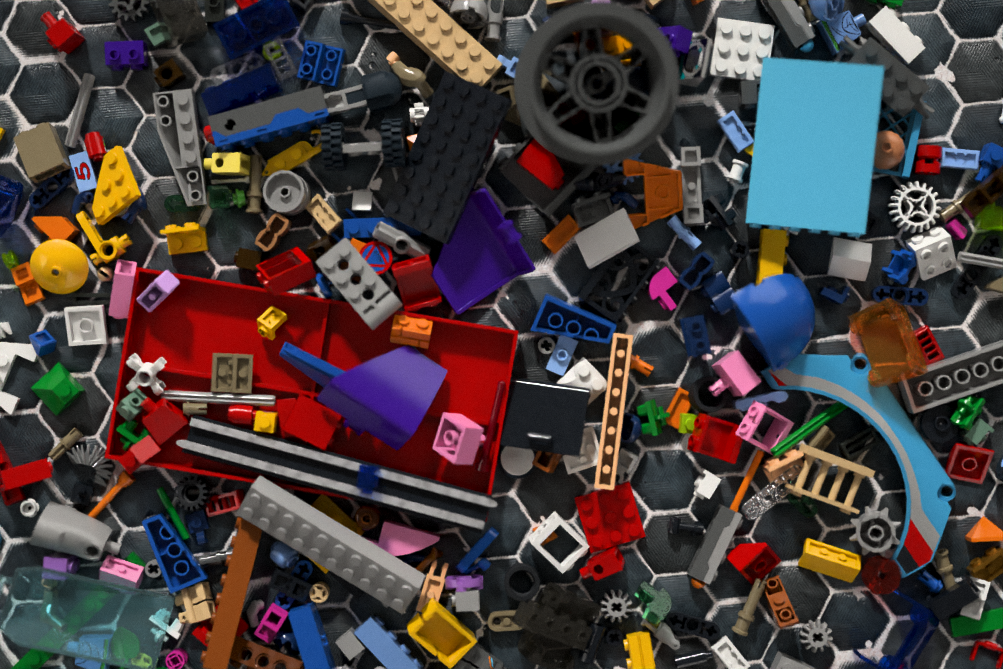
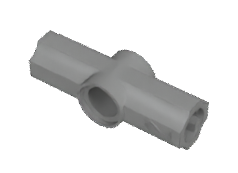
M382 221L377 223L372 233V237L393 247L397 253L407 254L412 258L429 254L431 250L429 246L410 237L408 232L397 230ZM400 240L406 241L405 243H398Z

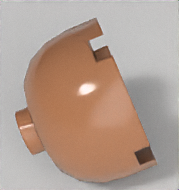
M892 131L877 132L873 166L884 170L894 168L901 162L905 154L904 142L898 134Z

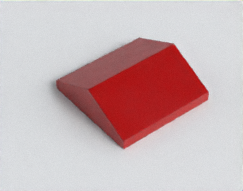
M955 443L948 454L945 471L950 478L983 484L994 455V450Z

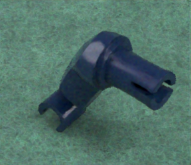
M139 186L141 197L135 200L121 217L122 220L126 221L131 215L127 221L130 225L133 224L140 212L147 209L146 198Z

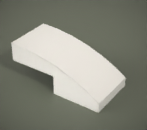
M971 576V579L980 589L981 594L977 600L963 607L960 615L980 620L991 582Z

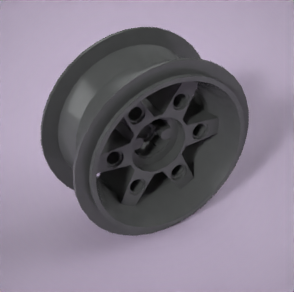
M589 1L575 4L550 17L526 42L520 53L514 77V96L517 109L524 125L535 140L548 151L561 158L593 165L620 162L637 155L650 146L660 136L671 119L677 103L679 90V73L676 58L665 35L644 14L631 7L608 1ZM600 30L614 33L625 39L632 46L613 58L604 54ZM579 32L580 61L575 63L550 54L563 39ZM586 40L594 42L593 50H587L585 46ZM623 55L628 56L630 59L628 66L621 64V57ZM641 61H643L647 74L646 95L627 86L626 75ZM556 63L563 67V71L559 75L553 71V66ZM598 67L604 70L600 75L589 77L586 85L582 88V74L587 68ZM543 73L564 83L566 86V93L548 109L542 94ZM594 78L599 79L601 82V87L598 90L593 89L591 86ZM611 80L610 93L604 100L594 101L588 98L593 93L602 92L606 87V83ZM627 95H631L634 98L632 106H628L625 103ZM560 103H564L567 106L565 114H560L557 110ZM617 106L639 114L626 129L611 136L612 108ZM579 110L585 111L591 139L576 136L566 131L558 123ZM596 119H601L603 122V127L600 130L594 127Z

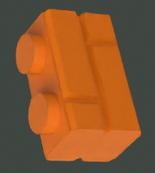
M395 315L390 342L428 349L433 321L407 317L405 315Z

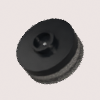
M944 404L920 411L916 421L917 430L927 441L947 442L956 435L959 425L953 424L950 421L955 411Z

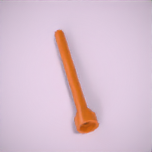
M123 470L119 475L118 483L88 516L96 518L123 487L131 486L136 480L135 477L126 470Z

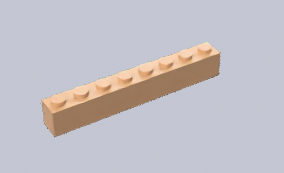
M613 334L594 488L614 490L634 335Z

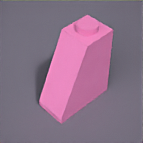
M117 260L108 316H113L116 319L128 318L137 262Z

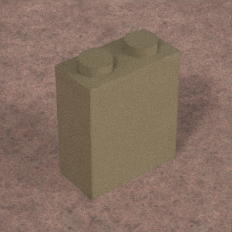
M49 122L40 123L36 128L22 131L13 138L27 175L33 182L39 183L71 168L56 128Z

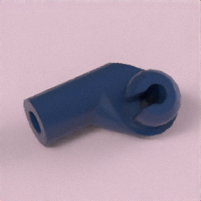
M84 191L76 195L71 213H80L82 206L92 202L94 199L92 192Z

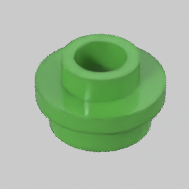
M235 189V193H232L233 204L237 205L238 208L246 205L244 191Z

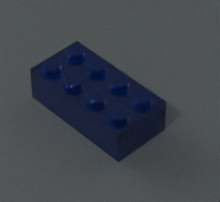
M260 0L213 24V27L230 60L234 61L300 28L301 25L288 0Z

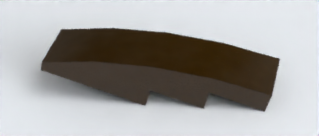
M1003 165L959 203L970 218H975L987 205L993 204L1003 194Z

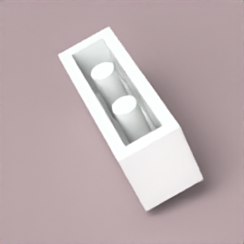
M887 6L881 9L864 25L905 66L925 49L923 41L918 36H914L910 32L909 26L905 22H901L897 18L896 12Z

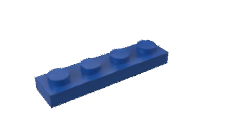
M391 217L343 219L344 238L346 237L347 239L374 238L372 233L380 221L397 230H404L410 236H421L420 231Z

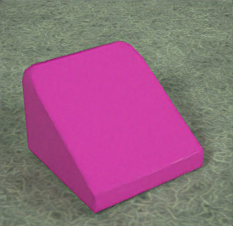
M956 217L945 225V228L956 240L965 238L967 230Z

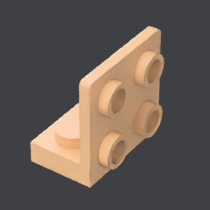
M791 448L780 457L775 458L773 456L764 461L765 464L761 465L772 487L800 474L804 464L801 459L804 456L802 451Z

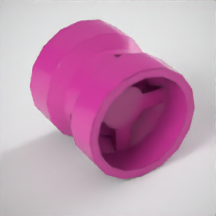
M183 648L172 650L166 657L167 667L169 669H181L188 661L187 651Z

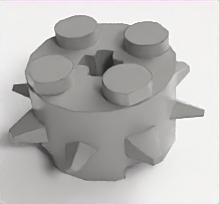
M866 506L865 513L858 519L851 518L850 521L855 525L856 533L849 539L850 541H858L863 547V555L872 551L874 553L879 552L884 557L886 556V550L891 547V544H900V541L896 538L895 529L901 525V522L891 521L888 516L889 509L887 507L882 511H871ZM873 528L880 529L878 530V534L874 535V533L870 531H872Z

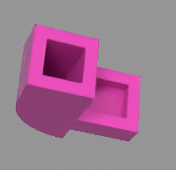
M667 266L651 277L648 283V295L651 300L659 297L658 303L664 310L672 311L677 305L666 290L678 281Z
M272 603L254 635L270 644L274 635L286 620L288 611Z

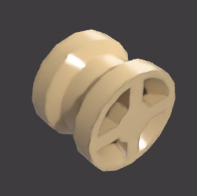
M316 582L311 587L309 596L313 602L322 603L329 596L330 588L325 582Z

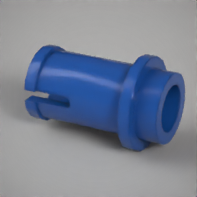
M926 569L922 570V574L920 573L917 579L928 586L931 592H939L943 587L941 580H937Z

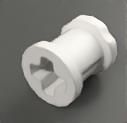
M733 159V166L726 178L742 183L744 171L749 165L743 161Z

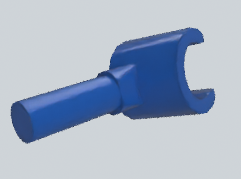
M482 558L464 573L468 574L479 567L486 571L491 563L487 558Z

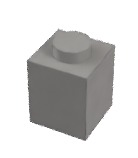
M353 627L341 635L335 642L349 661L352 658L358 659L365 653L364 649L366 647L354 634L355 630Z

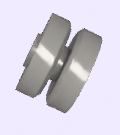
M280 170L273 173L267 178L263 186V196L267 205L284 215L294 216L301 213L310 201L311 191L308 183L302 177L289 170Z

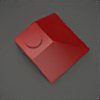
M765 542L739 544L726 556L752 585L756 577L762 580L781 562V559Z

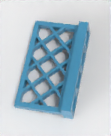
M880 107L879 111L882 115L878 117V120L884 117L890 125L883 131H888L892 128L894 133L899 135L894 126L902 121L908 127L905 133L899 135L901 138L906 135L905 141H903L905 154L899 163L898 172L889 169H878L876 167H873L872 172L897 176L908 180L923 116L913 108L911 113L905 117L900 116L902 119L892 124L887 115L894 110L891 109L885 113Z

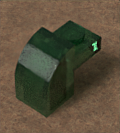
M643 581L634 595L648 605L642 618L657 629L671 609V597L664 588L658 592L652 585Z

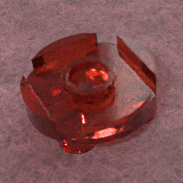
M881 555L867 560L862 569V580L865 586L876 595L889 594L895 591L900 585L902 576L897 562ZM878 571H881L882 574L886 573L884 579L877 576Z

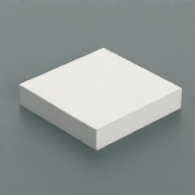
M104 305L64 308L69 346L107 344L109 342Z

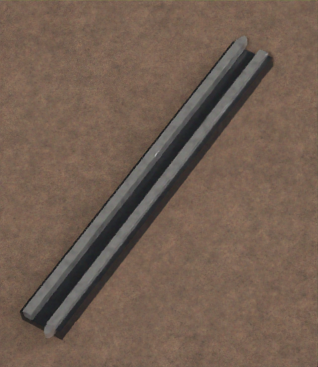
M193 415V418H191V428L187 441H176L177 445L183 448L182 452L479 534L483 532L489 507L494 508L498 506L497 502L492 500V495Z

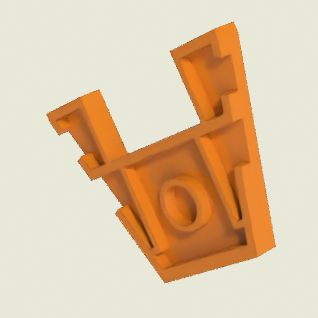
M632 159L622 161L623 175H627V177L643 175L645 212L628 214L634 229L641 226L644 227L652 221L665 218L683 210L682 172L680 170Z

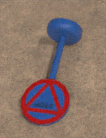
M380 241L367 243L359 252L377 275L384 274L392 265V251L386 244ZM322 273L316 274V281L326 298L331 297L333 292L330 285L333 283L331 280L327 281Z

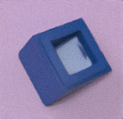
M46 329L29 335V339L39 357L55 350L57 341Z

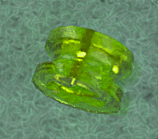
M9 250L8 254L2 253V259L8 269L13 268V265H19V260L13 250Z

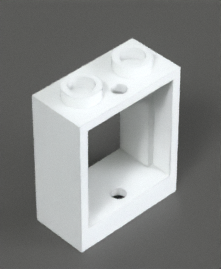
M555 511L528 537L530 543L562 574L565 571H569L574 566V562L579 557H583L590 547ZM559 525L580 543L561 563L540 545Z

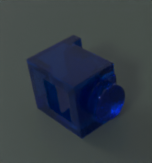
M359 464L357 489L361 490V494L373 495L374 487H378L379 475H376V472H380L379 466Z

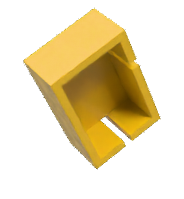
M432 598L421 609L422 614L417 613L406 624L409 635L451 669L471 649L477 640L474 633Z

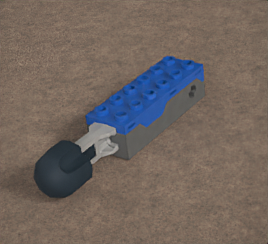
M377 71L363 75L361 85L326 94L321 86L209 116L210 125L205 126L203 131L207 142L215 145L223 152L232 153L237 151L238 147L250 148L255 146L256 142L263 141V143L274 141V137L277 136L286 138L292 136V132H307L311 130L310 127L317 125L318 128H321L322 123L333 121V115L368 106L372 112L388 109L396 105L400 100L402 84L393 73Z

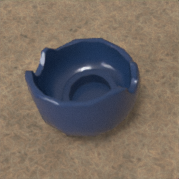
M625 412L621 441L633 443L641 435L642 424L636 415Z
M282 630L274 635L273 642L278 644L279 648L287 646L289 654L300 655L293 630Z

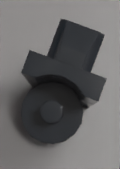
M722 194L712 195L702 202L705 208L703 213L707 216L704 223L711 222L714 227L718 225L722 231L734 223L733 219L737 214L731 208L724 211L721 205L725 203V198Z

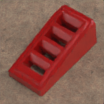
M923 325L908 334L926 366L945 358L928 325ZM925 333L926 337L918 340V337ZM929 340L930 343L922 347L921 344ZM933 346V350L929 351L928 353H925L926 349ZM936 352L937 356L929 360L928 357Z
M243 489L209 497L211 502L210 504L207 503L205 508L207 518L238 510L245 499ZM227 497H229V501H230V504H231V507H230V508H229V504H228ZM220 498H221V501H222L223 510H222V508H221V504H220V501H219ZM213 500H214L215 507H216V511H215V512H214L213 505H212V501H213Z

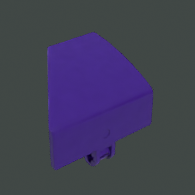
M486 188L472 192L450 244H443L431 275L457 315L463 313L515 277L536 270L518 241L522 235L512 225L514 223L512 219L505 220Z
M406 345L332 378L320 392L317 400L345 417L346 420L343 423V427H349L356 432V435L360 436L364 431H367L395 450H399L416 431L447 374V370L411 346Z

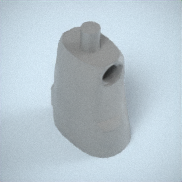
M53 501L48 503L41 514L30 541V545L69 553L94 562L99 561L105 551L118 555L122 544L110 540L113 530L106 524L77 511L75 508Z

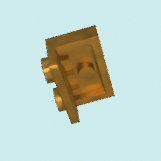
M998 546L988 548L985 551V555L970 561V565L966 567L967 571L972 577L988 582L992 581L1003 573V548Z

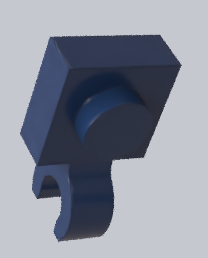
M205 509L185 515L190 534L196 532L198 545L208 543L205 529L210 528Z

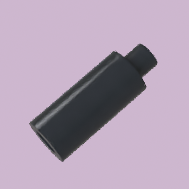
M704 649L674 656L677 669L705 664L708 659L714 658L712 651L705 652Z

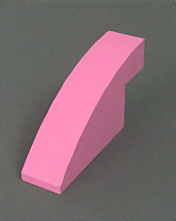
M385 519L379 541L367 537L363 538L393 556H400L422 550L439 541L441 534Z

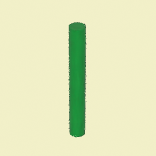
M160 487L156 492L183 540L189 538L190 536L164 488Z

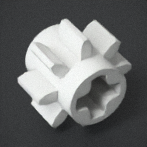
M423 102L414 103V108H409L411 123L416 122V127L422 125L429 107H424Z

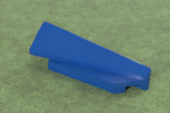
M286 341L279 353L280 357L324 388L332 378L346 372Z

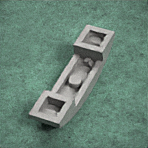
M700 146L681 147L680 150L684 224L704 223Z

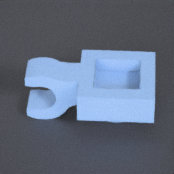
M499 54L497 59L502 63V67L506 68L504 74L514 79L518 58L514 56L510 61Z

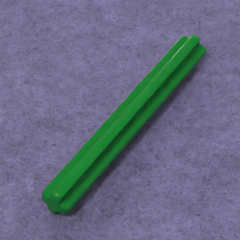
M837 401L770 450L775 458L780 457L848 408V406Z

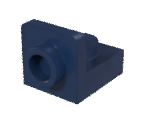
M847 285L843 286L839 294L837 293L838 290L831 286H827V288L822 287L817 295L840 305L848 300L850 287Z

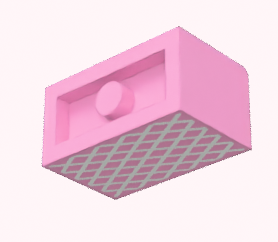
M107 555L99 571V583L135 595L143 580L144 567Z

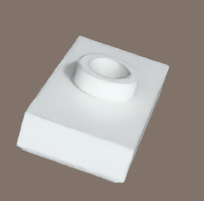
M726 635L711 646L728 669H748L750 667L749 663Z

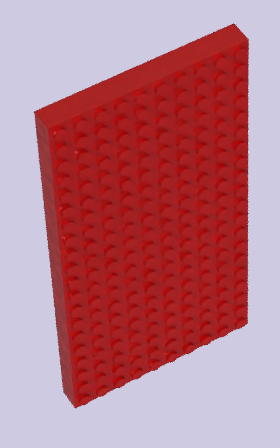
M136 267L105 458L118 460L127 452L123 450L125 444L120 441L123 435L116 431L117 427L127 420L120 415L116 407L124 398L132 393L126 388V385L135 377L137 372L130 368L126 361L134 353L140 357L143 363H154L160 357L167 361L164 365L165 367L157 372L156 375L166 385V388L163 390L211 392L212 353L253 355L251 393L233 394L274 395L276 398L274 406H248H254V410L278 412L277 400L298 398L299 394L324 405L317 400L324 387L279 356L285 341L344 371H349L374 358L405 346L404 344L390 342L394 316L405 315L407 317L433 321L428 349L416 347V349L447 370V374L412 437L399 450H395L367 431L358 436L349 427H343L346 418L342 416L343 423L339 430L335 429L332 435L335 437L334 441L325 450L491 495L519 331L397 310L372 330L349 302L283 292L274 296L270 290L266 291L265 288L176 273L172 274L180 281V284L152 312H148L137 302V298L164 271ZM271 306L287 314V320L275 330V339L273 340L263 337L258 332L257 319ZM503 380L506 383L489 455L491 463L490 472H482L475 469L476 461L481 457L484 445L478 446L473 465L454 464L432 449L443 413L464 415L484 429L482 434L486 438L498 382ZM138 386L154 403L161 399V394L157 396L150 386ZM213 392V393H231V392ZM169 401V402H171L173 405H175L176 407H178L179 409H181L182 411H183V403H187V402ZM207 403V408H199V410H207V415L197 416L254 431L255 422L252 425L233 424L232 421H228L229 407L235 404ZM145 410L134 418L139 422L134 431L139 434L146 428L142 422ZM189 415L188 423L161 445L158 444L162 450L143 464L254 483L259 475L280 488L351 499L183 453V448L178 446L176 441H187L191 428L190 421L193 415ZM278 417V424H277V431H276V432H274V433L260 432V433L281 438L280 426H279V417ZM298 437L282 438L300 444L308 445L311 447L319 448Z

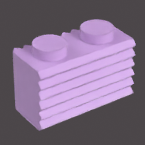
M165 270L137 298V302L148 312H152L180 284V281L170 271Z

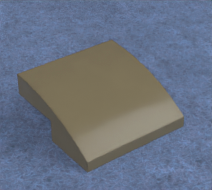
M212 353L211 392L251 393L253 355Z

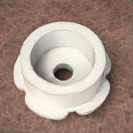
M29 498L21 503L20 511L24 516L34 517L37 515L40 507L34 499Z

